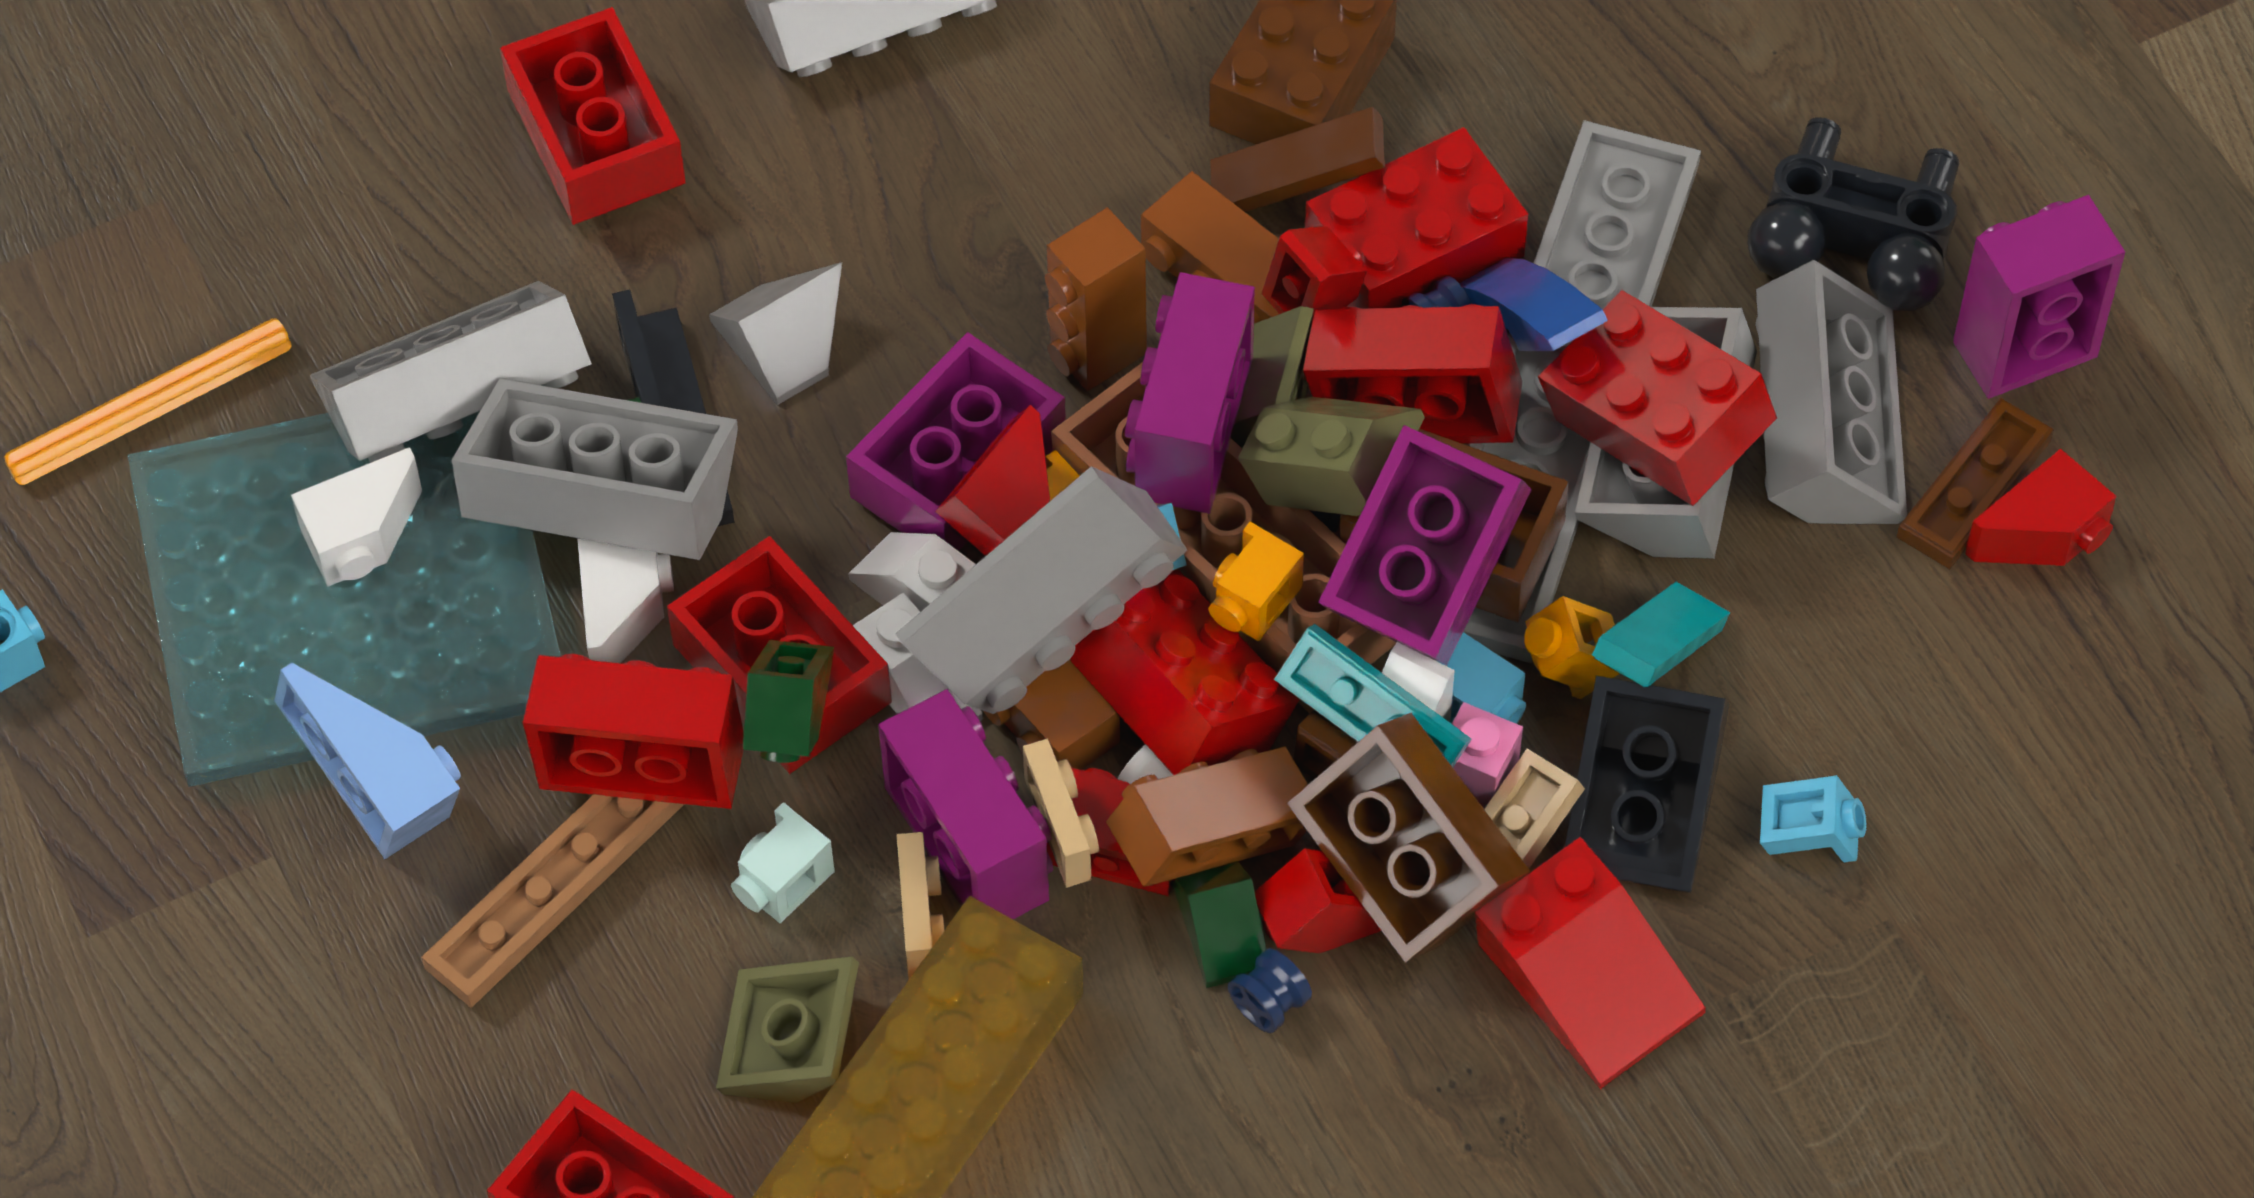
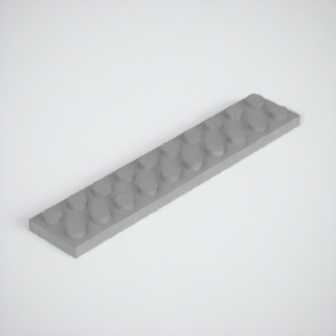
M1584 120L1534 264L1550 270L1572 284L1602 310L1621 290L1652 307L1699 167L1701 150ZM1509 332L1508 337L1523 381L1513 443H1470V447L1569 481L1565 523L1519 622L1517 623L1474 608L1463 632L1496 654L1532 663L1531 653L1527 651L1524 644V635L1527 629L1525 621L1553 602L1579 524V520H1577L1575 515V509L1591 442L1556 421L1538 379V376L1572 341L1554 351H1519Z

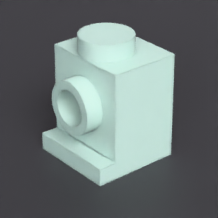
M784 802L774 811L776 826L768 834L766 832L757 834L745 846L738 861L740 876L731 883L734 894L747 908L757 913L763 909L779 923L783 922L835 872L831 840Z

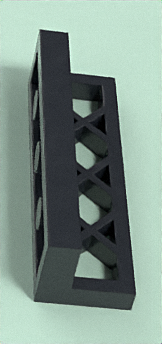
M630 289L612 293L618 334L635 397H639L640 402L645 404L706 414L677 307L637 316ZM728 490L722 519L718 526L735 523Z

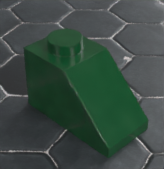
M775 640L768 641L748 672L743 750L760 751L761 758L780 763L795 762L800 759V756L808 757L819 739L834 647Z

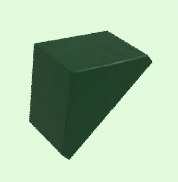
M1237 861L1172 879V885L1206 989L1229 983L1237 975L1249 974L1254 970L1256 958L1266 950L1252 878Z

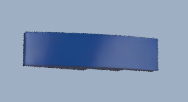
M1506 257L1459 283L1472 304L1499 306L1505 327L1512 335L1519 351H1554L1608 321L1603 310L1572 284L1550 270L1524 259Z

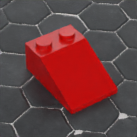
M1581 837L1475 912L1478 945L1600 1089L1706 1013V1007L1622 884Z

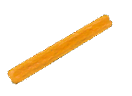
M270 319L7 452L4 456L6 466L13 479L19 485H26L288 352L291 348L290 337L278 319Z

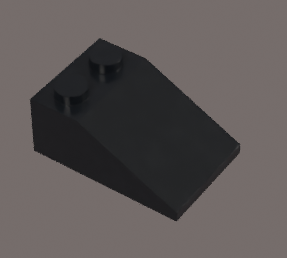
M1596 676L1577 778L1585 790L1572 807L1565 847L1581 837L1618 880L1691 893L1716 780L1730 705L1726 698L1652 685L1643 687L1635 682Z

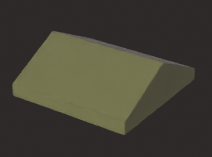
M851 956L739 969L716 1089L725 1095L798 1103L837 1083L859 962Z

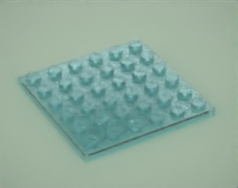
M480 411L461 418L463 427L449 435L428 439L425 433L403 443L405 449L410 447L415 457L422 492L388 562L374 568L362 578L343 580L327 587L300 530L291 494L367 465L370 462L368 458L359 461L347 451L328 413L128 454L184 775L188 787L315 760L274 701L280 670L290 663L305 669L421 733L423 736L525 714L538 655L560 657V651L533 530L461 517L451 460Z

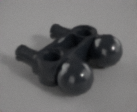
M1812 118L1806 126L1797 154L1790 155L1780 161L1775 169L1772 190L1766 207L1755 218L1748 230L1747 245L1750 258L1760 271L1777 279L1812 260L1819 262L1825 248L1869 259L1867 263L1869 289L1877 300L1895 311H1915L1930 305L1945 283L1943 259L1947 253L1950 235L1957 216V205L1950 195L1958 172V156L1946 149H1930L1925 154L1916 182L1833 160L1840 140L1841 128L1830 119Z

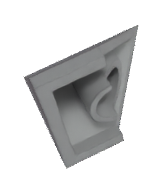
M842 262L762 284L709 314L710 322L777 405L829 376L828 367Z

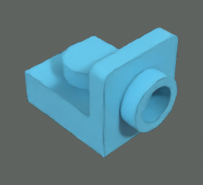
M1837 775L1763 785L1760 844L1769 855L1831 847L1842 862L1857 861L1858 838L1864 837L1866 833L1865 810L1860 799L1854 798Z

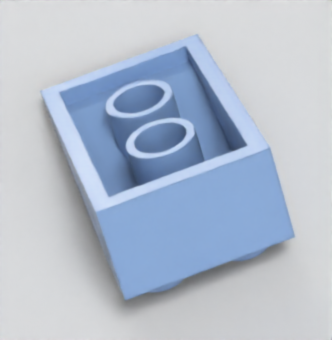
M290 663L280 670L275 703L384 859H387L450 817L460 790L456 781L461 778V774L451 756L441 745L432 749L421 733L294 663Z

